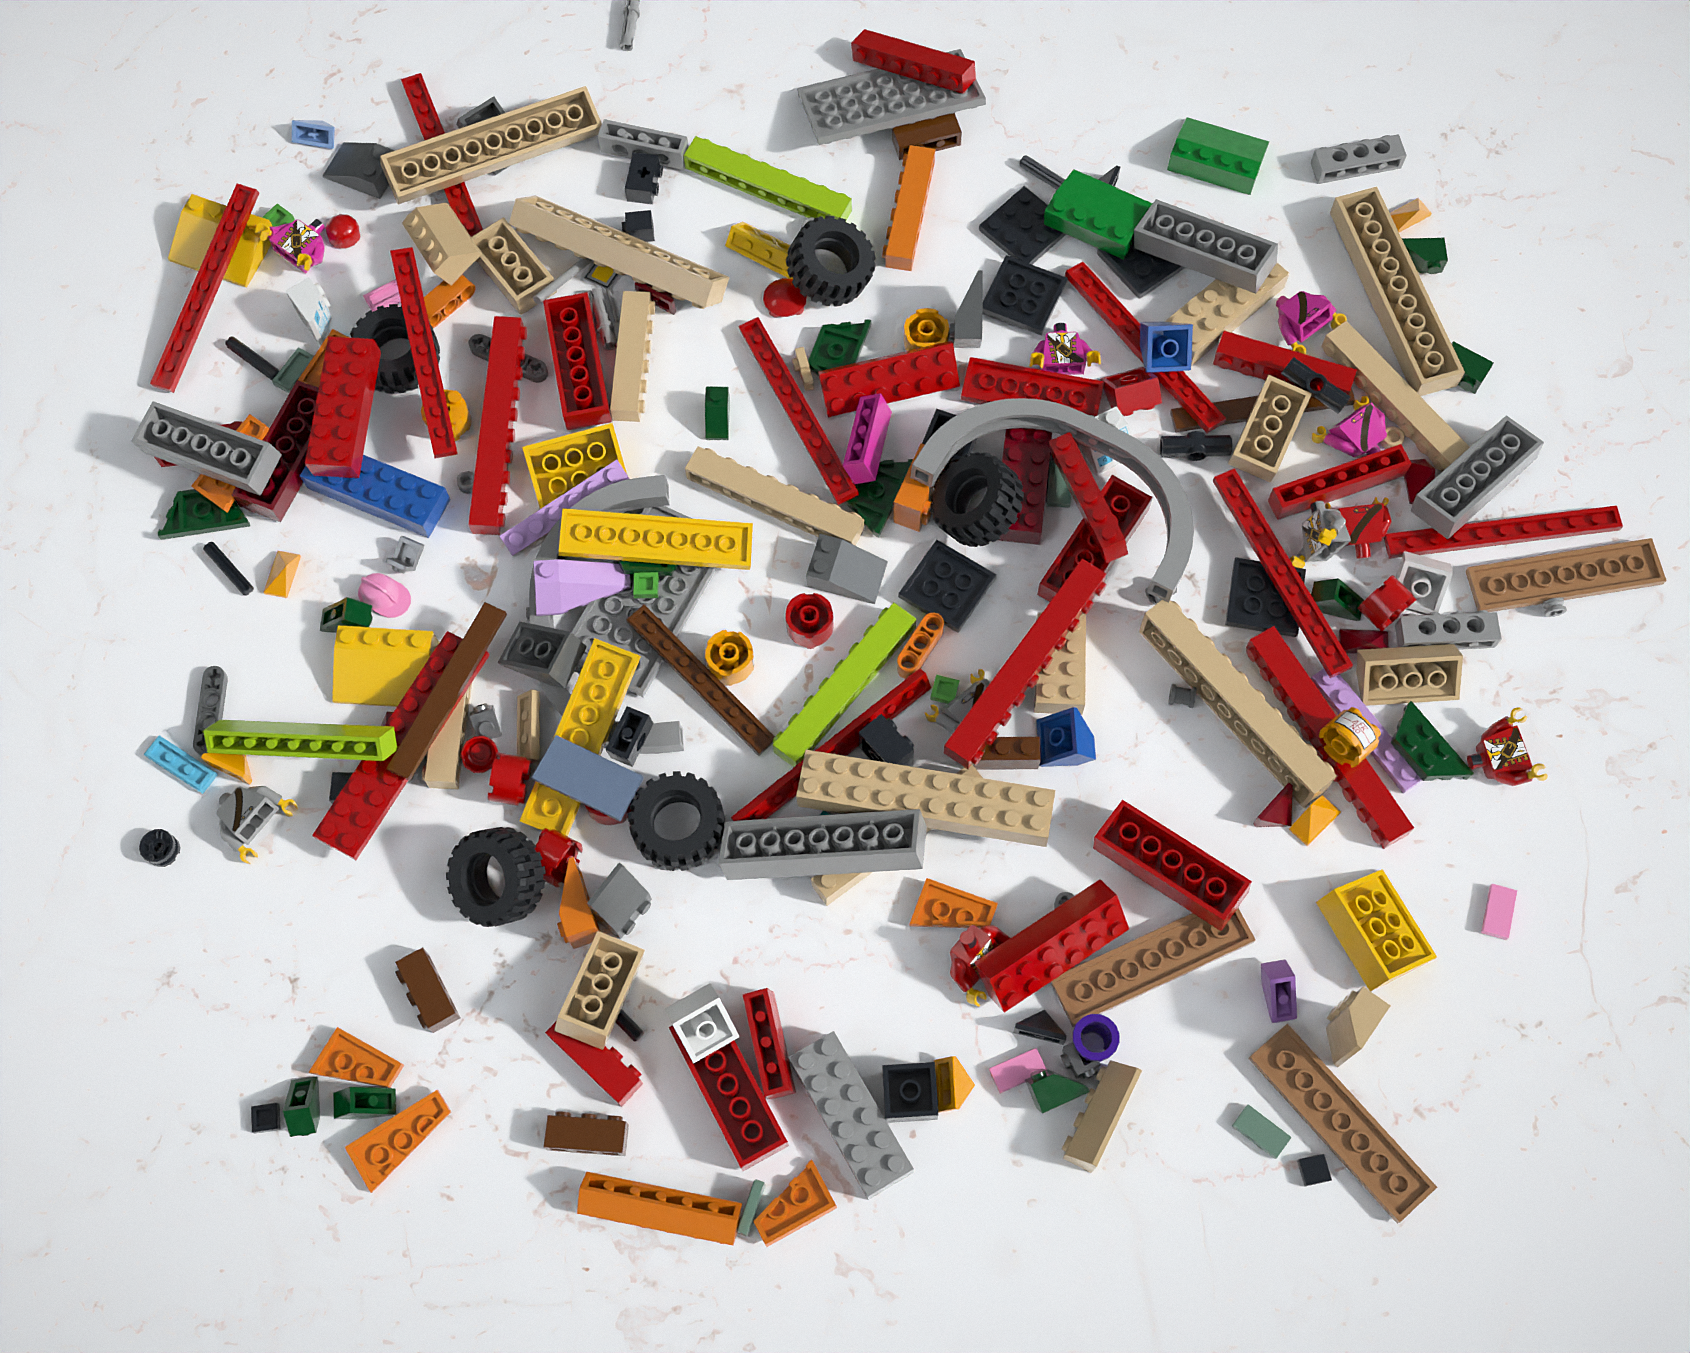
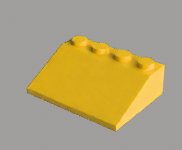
M191 194L181 211L168 260L199 271L226 209V205ZM253 214L250 215L223 280L246 288L248 287L271 247L270 238L262 241L260 234L254 233L258 223H265L272 227L270 220Z
M613 423L522 447L540 509L615 460H618L626 472Z
M338 626L334 645L332 702L397 707L439 644L434 632Z
M1383 869L1335 888L1316 902L1370 991L1378 989L1437 958V955Z

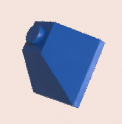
M1163 321L1140 322V348L1145 371L1191 370L1193 324Z
M1076 707L1036 720L1037 737H1040L1039 766H1078L1096 760L1094 735Z

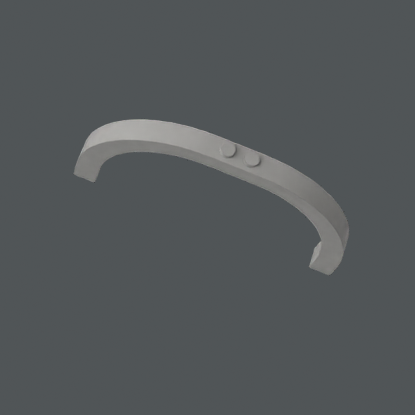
M1025 398L1004 399L975 406L958 414L942 425L930 437L912 464L910 478L932 487L945 465L959 449L987 433L1010 428H1034L1060 435L1070 432L1074 441L1116 460L1133 471L1150 488L1162 509L1167 529L1166 551L1147 592L1169 603L1189 561L1194 537L1193 516L1186 492L1172 469L1157 453L1135 437L1119 430L1113 425H1108L1092 415H1087L1071 407L1050 401Z
M665 475L623 480L591 493L570 509L623 513L642 508L670 506L669 484ZM562 517L544 539L535 561L565 559L566 556H559ZM532 568L529 607H526L527 621H530V624L554 628L553 615L536 616ZM539 681L552 705L563 716L571 696L566 688L548 685ZM614 721L605 744L606 747L619 723L618 721ZM679 721L654 723L639 754L684 751L683 727Z

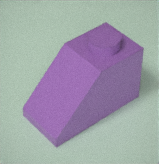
M1286 959L1261 963V983L1271 1022L1277 1023L1297 1019L1296 977Z

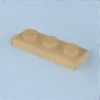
M533 689L517 696V756L527 757L531 764L539 761L540 691Z

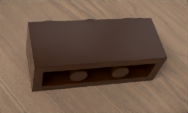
M955 113L892 128V142L899 160H903L904 153L908 154L910 145L936 149V151L961 145L962 131Z
M996 737L990 746L986 744L982 750L984 754L978 764L972 765L976 770L1038 769L1040 764V737Z
M423 947L395 962L399 969L395 971L396 976L402 985L406 983L409 989L406 996L412 1007L417 1006L420 1012L417 1018L423 1029L428 1028L432 1033H435L461 1018L429 953Z
M556 1111L555 1116L547 1115L543 1147L547 1151L626 1157L629 1124L623 1121L622 1116L608 1115L607 1119H597L595 1114L582 1113L581 1117H571L569 1112Z

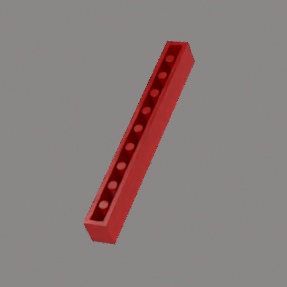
M494 316L468 523L472 534L500 535L501 527H505L503 506H507L508 493L505 492L506 485L510 484L508 463L512 464L513 451L510 450L511 442H515L513 422H517L518 410L515 408L516 401L520 400L518 381L522 380L523 375L520 362L525 358V348L522 345L523 340L527 339V327L523 325L521 317Z
M1082 558L945 743L943 752L945 755L966 769H969L972 764H978L984 754L982 750L986 744L990 746L998 735L997 729L1000 725L1004 727L1012 716L1011 710L1014 706L1018 708L1026 697L1024 693L1027 688L1032 689L1040 677L1038 673L1042 668L1046 670L1053 660L1052 654L1055 650L1060 651L1067 641L1065 637L1068 632L1073 633L1080 623L1079 617L1082 613L1086 615L1094 604L1092 602L1093 598L1096 595L1100 596L1107 586L1105 583L1107 574Z
M1275 626L1251 638L1246 646L1248 658L1257 664L1262 678L1273 687L1275 697L1284 703L1290 719L1297 722L1301 728L1300 731L1306 741H1310L1317 752V756L1323 762H1327L1332 766L1336 775L1333 781L1338 782L1341 786L1345 799L1349 803L1352 802L1357 810L1356 813L1360 821L1367 824L1371 830L1373 840L1385 849L1408 836L1413 831L1414 826L1366 758L1363 759L1355 767H1351V764L1346 762L1341 765L1324 750L1323 747L1326 746L1324 738H1319L1320 730L1336 714Z

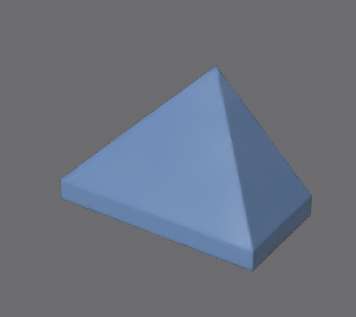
M292 120L293 143L334 149V126L323 120Z

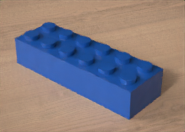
M363 455L359 478L314 476L307 466H305L300 475L309 490L427 538L432 534L451 500L445 487L366 455Z

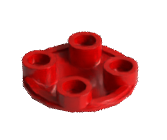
M782 278L775 280L765 289L763 301L772 317H789L803 313L804 306L807 303V295L804 297L800 293L801 290L798 287L795 288L792 283L793 279Z

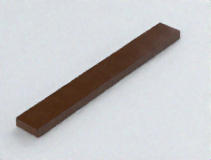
M1352 387L1349 393L1351 398L1345 406L1354 404L1355 397ZM1258 396L1213 402L1217 409L1226 417L1222 425L1246 422ZM1310 397L1303 413L1330 408L1316 398ZM1183 407L1171 409L1170 415L1175 433L1202 429Z
M484 602L387 766L388 771L410 781L506 618V611Z
M645 604L626 619V622L758 756L773 744L775 736Z

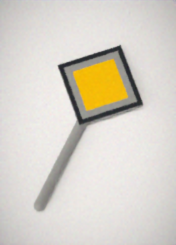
M594 264L584 279L606 289L614 321L618 322L619 319L610 286L619 274L613 272L611 267H601Z

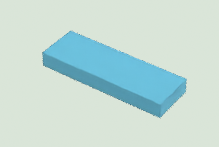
M160 735L144 753L147 758L202 794L218 776L215 771Z

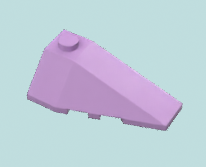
M572 560L533 561L536 616L561 615L570 609L588 605L591 601L602 597L606 598L631 588L630 574H624L619 564Z

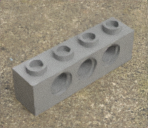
M607 119L603 120L598 134L601 153L629 159L632 158L633 152L658 155L660 165L684 170L685 162L683 155L689 147L687 136Z
M1399 134L1384 135L1375 139H1363L1359 142L1321 147L1314 151L1310 164L1317 184L1401 169L1407 154Z
M1486 610L1469 614L1457 611L1445 615L1433 612L1421 616L1409 613L1401 616L1395 624L1398 647L1454 644L1458 650L1495 648L1502 639L1497 612L1488 613ZM1467 626L1474 628L1476 632L1470 631ZM1443 627L1449 628L1452 633L1446 632ZM1419 628L1425 629L1428 634H1423Z

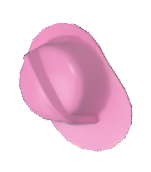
M372 573L367 577L361 578L362 583L358 589V597L361 602L372 605L373 611L387 618H396L408 610L411 604V595L408 589L401 583L381 573Z

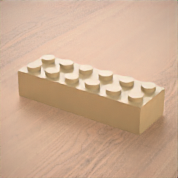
M1276 263L1256 294L1215 279L1169 317L1165 322L1193 324L1191 366L1220 342L1224 330L1233 332L1283 290L1290 273L1279 263Z

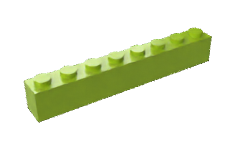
M695 136L683 155L685 169L807 218L823 217L825 219L826 216H834L835 219L840 217L847 221L852 212V198L846 194L835 192L824 185L815 184L804 177L795 176L784 169L780 170L766 162L755 160L746 154L737 153L726 146L712 143L709 139Z
M893 602L889 608L885 607L881 611L876 624H871L865 630L864 638L859 643L855 642L848 652V657L845 660L841 659L836 664L831 677L823 679L818 687L820 690L814 696L810 695L806 699L803 710L799 714L795 713L790 718L789 726L784 732L780 731L774 737V753L793 768L804 760L806 750H814L915 630L916 618Z
M218 720L203 730L207 753L384 761L397 750L393 726Z

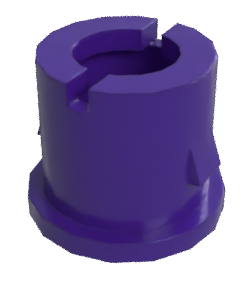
M1102 1014L1084 1016L1076 1023L1073 1030L1075 1049L1081 1060L1087 1063L1093 1061L1101 1062L1110 1058L1116 1052L1120 1043V1033L1116 1024ZM1081 1033L1084 1036L1088 1033L1098 1034L1104 1042L1103 1049L1105 1051L1096 1053L1087 1050L1082 1044Z

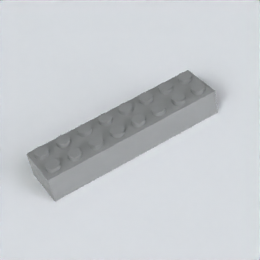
M920 809L725 822L718 865L727 880L923 869L927 826Z

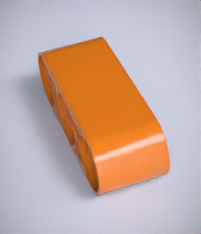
M463 274L452 285L442 281L424 296L428 319L433 328L439 325L475 293L476 286Z
M937 613L926 614L897 658V672L900 677L906 679L919 668H922L942 637L944 620L941 615ZM930 624H935L939 628L936 630H931L927 628V626ZM917 643H923L926 645V647L923 649H918L914 645ZM905 662H911L914 666L911 668H905L902 666V664Z

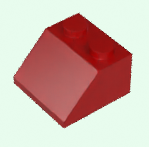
M1144 367L1100 378V381H1104L1103 390L1111 409L1117 406L1123 416L1132 415L1133 411L1140 409L1151 410L1155 408V405L1162 404L1158 377L1151 372H1146Z

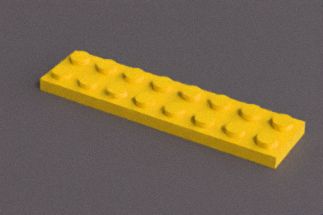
M562 508L559 556L750 570L753 523Z
M594 638L555 735L601 756L641 656ZM535 781L519 821L540 830L545 828L549 830L555 829L568 836L581 803Z

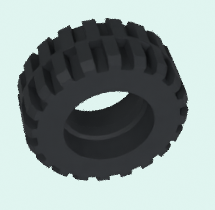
M826 216L825 219L823 217L814 218L813 221H808L800 229L788 249L786 265L789 267L787 269L789 277H793V285L801 290L800 293L804 297L807 295L811 298L810 301L814 303L821 302L823 306L833 304L834 307L842 306L843 303L848 304L852 302L864 290L875 271L876 263L874 261L876 256L875 252L871 251L873 246L870 240L865 238L866 234L862 230L859 231L856 228L857 225L852 222L849 224L846 222V219L840 217L835 219L834 216ZM815 250H828L836 254L843 261L847 273H834L826 269L817 259Z
M389 304V307L382 305L373 312L371 310L365 313L366 317L360 318L356 322L357 327H353L350 332L351 338L374 339L379 349L385 343L394 339L403 338L409 340L402 305L398 307L397 304ZM430 324L436 356L439 364L440 346L435 335V332L433 330V327ZM411 348L406 354L397 359H380L375 384L376 391L382 392L384 390L387 394H394V391H398L401 394L406 393L408 389L413 391L418 388L417 385L419 384Z
M976 452L970 453V456L964 455L959 457V461H953L949 464L950 467L946 471L943 470L940 474V480L936 481L934 485L935 491L931 494L933 520L940 529L960 544L969 547L985 546L990 541L995 542L999 540V536L1005 535L1010 530L1011 524L1016 523L1018 519L1016 516L1022 510L1023 485L1018 479V475L990 453L983 452L980 454ZM987 487L986 494L981 503L973 510L967 512L968 505L973 496L981 489Z
M673 771V776H667L666 772L659 774L660 779L654 781L651 778L646 781L647 787L645 789L640 787L636 792L637 799H632L631 812L628 813V822L633 841L646 860H651L654 866L660 868L663 865L669 871H674L675 867H680L681 871L689 870L688 865L691 864L698 867L702 865L701 860L705 857L709 860L714 855V848L718 849L722 843L721 836H723L725 815L721 800L718 798L715 789L712 786L709 787L707 781L703 778L697 780L695 774L687 772L686 776H682L680 771ZM683 802L697 808L700 814V823L690 836L681 840H668L656 833L654 820L657 814L667 805Z
M496 827L474 831L468 836H464L459 841V845H455L451 852L453 857H450L447 863L449 867V872H446V880H449L447 890L449 894H452L453 900L451 901L454 906L460 908L459 913L465 918H469L470 922L476 925L480 924L483 927H496L526 918L528 914L536 909L537 905L535 903L540 902L543 896L541 889L545 888L546 881L543 880L545 866L542 867L540 860H542L540 852H536V845L532 840L527 841L528 837L521 831L517 832L514 828ZM492 856L499 862L504 873L505 885L501 897L492 890L487 877V867Z

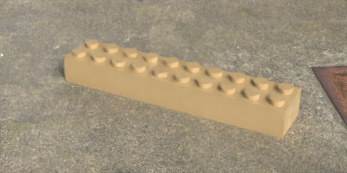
M583 86L381 155L380 164L399 205L597 136L602 123L587 87Z
M1378 187L1335 197L1330 215L1408 384L1420 396L1458 386L1465 371Z
M534 195L515 199L509 224L515 226L518 232L536 235L535 238L539 241H550L558 249L571 250L579 258H590L598 266H608L613 268V272L619 275L627 274L632 276V280L635 282L651 284L654 290L672 293L673 298L682 301L686 299L692 302V306L699 309H705L706 307L721 303L729 281V277L539 196Z
M1161 600L1148 610L1144 615L1139 630L1141 635L1191 688L1196 687V694L1283 787L1288 782L1293 785V798L1305 809L1326 792L1336 778L1332 766L1327 762H1323L1317 756L1314 747L1309 743H1305L1299 737L1297 729L1292 725H1288L1282 719L1280 711L1275 707H1271L1265 701L1263 693L1258 689H1254L1248 683L1246 675L1241 671H1237L1231 665L1229 657L1224 653L1221 654L1215 648L1212 639L1204 636L1198 630L1195 621L1191 618L1188 619L1182 613L1181 607L1171 600L1169 603Z
M806 750L796 798L798 807L841 814L920 809L927 828L1047 847L1056 790Z

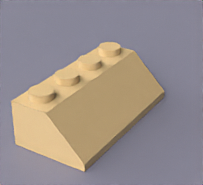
M447 203L416 207L402 222L433 273L450 285L482 254Z
M1454 644L1357 650L1356 674L1361 701L1365 706L1401 704L1409 703L1410 701L1417 703L1460 700L1463 655Z
M1364 986L1357 992L1352 990L1343 1001H1340L1331 1010L1326 1018L1330 1021L1326 1026V1033L1333 1064L1337 1067L1364 1047L1391 1007L1390 1004Z
M1110 1060L1107 1067L1101 1066L1095 1078L1099 1080V1084L1096 1090L1092 1088L1089 1090L1090 1092L1084 1101L1088 1104L1085 1113H1078L1073 1124L1077 1130L1073 1137L1068 1135L1064 1142L1062 1150L1065 1151L1063 1159L1090 1173L1096 1169L1142 1073L1141 1069Z

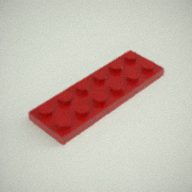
M952 341L818 372L828 417L857 411L860 397L881 393L888 404L960 387Z
M970 357L961 400L985 404L1004 399H1039L1062 404L1095 417L1098 415L1104 381Z

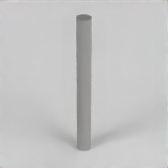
M581 258L533 297L536 304L543 302L589 265L592 259Z

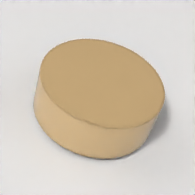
M1394 426L1387 427L1385 430L1387 437L1380 442L1382 447L1387 449L1403 444L1405 439L1403 431Z

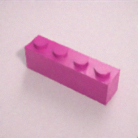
M881 393L863 396L859 400L843 462V467L854 484L876 480L892 414Z

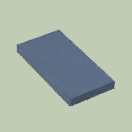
M555 735L532 779L613 819L621 821L644 777Z

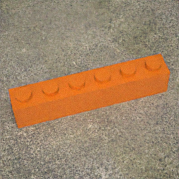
M910 145L908 154L904 153L902 167H905L904 172L900 171L898 185H901L900 190L896 189L894 203H897V206L891 210L890 221H893V224L887 228L886 239L889 242L888 245L884 244L882 258H886L887 268L912 271L935 165L936 149Z
M586 1171L579 1188L577 1214L734 1246L738 1233L737 1228L740 1222L742 1203Z

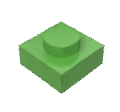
M278 203L262 217L270 220L272 226L292 223L295 220L293 214Z
M658 572L634 573V598H658Z
M936 675L930 700L948 704L956 698L960 680Z

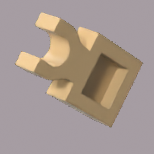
M804 347L796 348L795 358H792L795 372L799 371L805 391L813 390L814 382Z

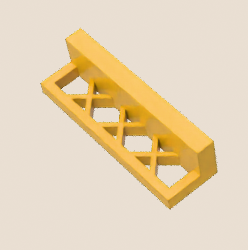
M743 221L731 226L725 244L726 247L789 279H793V277H789L787 272L789 267L786 265L789 244Z

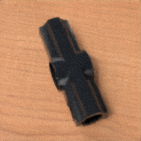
M1294 357L1281 373V375L1301 389L1312 393V398H1316L1337 414L1341 412L1351 398L1327 381L1324 375L1316 373ZM1314 380L1319 381L1322 384V389L1319 391L1312 390L1310 382Z
M1192 431L1185 436H1161L1160 455L1161 457H1187L1190 461H1201L1206 457L1231 456L1232 437L1231 435H1205L1201 431Z

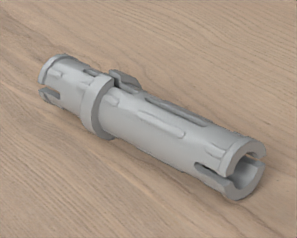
M627 0V4L624 7V22L619 44L623 51H631L633 49L636 22L640 17V0Z
M595 287L592 288V291L589 290L588 293L597 320L596 329L598 334L600 333L603 348L605 350H613L614 347H617L614 336V324L610 321L602 289Z

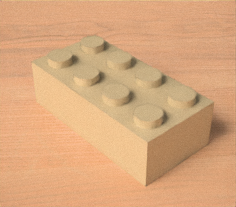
M504 217L471 237L482 253L476 261L517 312L522 315L538 305L534 302L533 297L553 282L554 278Z
M1268 375L1228 464L1271 482L1277 474L1312 393Z
M1038 612V613H1037V618H1036V620H1037V619L1039 618V616L1042 614L1041 612ZM1085 614L1079 617L1080 623L1073 633L1069 631L1066 635L1067 641L1060 651L1055 650L1052 654L1053 660L1046 670L1042 668L1038 673L1040 677L1034 686V713L1054 714L1076 707L1080 714L1083 715L1086 697Z
M597 931L557 1017L555 1031L603 1050L639 970L645 950Z

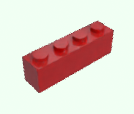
M764 988L742 994L764 1097L773 1100L795 1094V1084L774 992Z
M556 1020L545 1032L547 1036L622 1107L643 1085V1082L639 1079L642 1074L632 1064L627 1067L621 1061L623 1056L613 1046L610 1049L605 1046L602 1050L555 1031Z

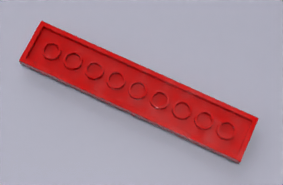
M449 631L445 633L384 725L394 727L397 749L463 638ZM488 651L483 655L440 731L490 656ZM396 751L384 761L361 760L312 834L315 839L355 861L358 859L408 782V780L387 770V766Z

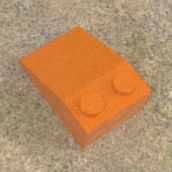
M922 443L918 447L894 500V523L920 532L922 525H927L930 519L931 512L929 510L932 503L929 501V486L910 478L912 464L924 447Z
M571 857L568 860L559 910L561 922H558L557 926L565 943H570L573 949L592 943L597 931L600 932V929L587 904L590 897L581 869L575 858Z

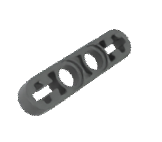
M483 334L473 335L468 342L470 351L473 355L489 361L491 338ZM481 342H483L484 347L478 346V348H476L475 344L480 345ZM525 353L524 363L520 366L523 370L522 377L535 383L545 381L548 377L546 364ZM539 368H541V371H542V372H541V373H540V372H537L536 375H535L534 372H533V370L538 371Z
M219 666L208 667L202 677L193 739V748L200 756L203 753H207V747L205 750L201 748V745L206 744L205 737L202 734L204 733L203 730L206 729L203 727L204 720L212 717L217 722L223 718L228 676ZM216 673L220 676V678L215 679L217 689L214 688V682L211 680V678L215 677ZM217 695L218 701L216 704L211 706L206 704L209 696Z

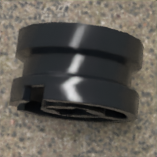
M154 829L147 832L142 837L139 845L140 855L157 867L171 865L176 861L175 858L180 854L181 848L179 841L163 829ZM161 844H163V849L157 852L156 850H159Z

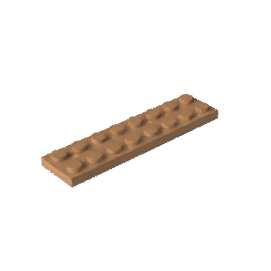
M1652 538L1468 567L1465 571L1477 611L1486 610L1488 613L1539 605L1552 598L1570 600L1663 585L1667 581Z
M1237 908L1222 931L1191 913L1074 967L1050 983L1072 1027H1074L1084 1016L1102 1014L1244 948L1254 943L1256 939L1239 908Z
M1288 1023L1248 1058L1397 1224L1438 1188Z

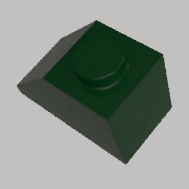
M1445 237L1402 238L1417 272L1429 274L1443 272L1448 262Z
M1453 341L1451 344L1465 371L1458 385L1463 390L1476 394L1494 362Z
M706 386V440H729V387Z
M1339 578L1314 581L1311 596L1323 614L1353 621L1361 620L1362 613L1357 608L1364 599Z
M346 597L322 610L319 631L337 633L338 626L369 627L373 619L371 614L372 605Z
M1038 1069L1030 1074V1078L1025 1079L1036 1109L1042 1114L1090 1092L1089 1088L1083 1083L1049 1069Z
M317 1076L291 1080L283 1108L290 1137L308 1136L317 1132L320 1120L319 1082Z
M348 1087L334 1092V1119L359 1120L396 1115V1088Z

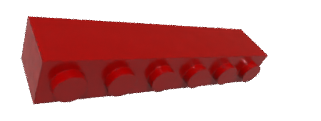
M864 29L851 42L853 61L962 94L976 80L975 61L867 29Z
M1225 330L1223 331L1213 365L1219 366L1222 369L1233 370L1246 376L1263 379L1264 381L1270 375L1298 387L1281 375L1287 364L1294 357L1316 373L1324 375L1327 381L1347 395L1350 393L1357 369ZM1314 380L1310 382V388L1314 391H1319L1322 389V384Z
M1068 432L1048 441L1052 457L1106 564L1128 555L1125 537L1071 433Z
M1402 444L1274 487L1267 501L1276 519L1279 520L1310 509V505L1314 502L1323 501L1324 504L1404 477L1412 463Z

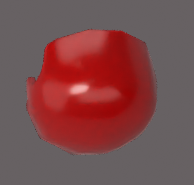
M339 214L331 217L326 223V234L332 246L336 248H349L360 240L359 225L352 216Z
M474 736L467 740L461 750L463 766L473 773H485L491 770L494 759H497L498 749L495 742L486 736Z

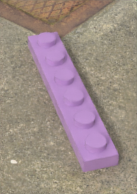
M615 460L499 537L513 556L547 534L562 517V508L570 509L591 493L610 484L630 478L618 460Z
M1322 669L1311 677L1320 693L1338 714L1351 707L1357 708L1363 717L1379 728L1381 735L1378 737V746L1370 754L1403 794L1422 781L1390 743L1392 737L1340 674L1329 678L1325 669Z

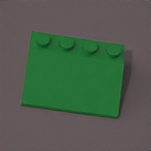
M1186 117L1172 149L1167 170L1251 195L1270 141Z
M1073 169L1049 202L1044 214V225L1124 260L1134 242V229L1153 203Z

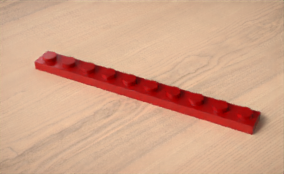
M418 73L401 79L424 141L445 134L422 74ZM465 182L445 188L444 192L450 207L470 237L481 232L483 228Z
M236 183L150 382L152 386L172 393L175 392L260 194L257 189Z
M413 247L390 250L434 459L458 455Z
M1083 261L1066 270L1065 277L1068 278V281L1144 364L1140 348V323ZM1184 371L1151 372L1158 377L1159 382L1206 434L1224 424L1226 417Z
M759 317L738 326L744 340L837 505L857 496L858 491L844 469L838 455Z
M1233 468L1213 478L1214 485L1329 678L1352 669L1353 664L1236 469Z
M1616 505L1464 524L1449 539L1433 528L1388 533L1384 536V542L1388 558L1393 559L1401 558L1404 551L1425 555L1620 531L1623 524Z
M919 668L815 751L847 756L859 746V731L877 716L882 714L886 719L890 718L892 720L932 688L926 672ZM804 760L742 809L738 810L737 813L730 817L732 821L767 819L797 795Z

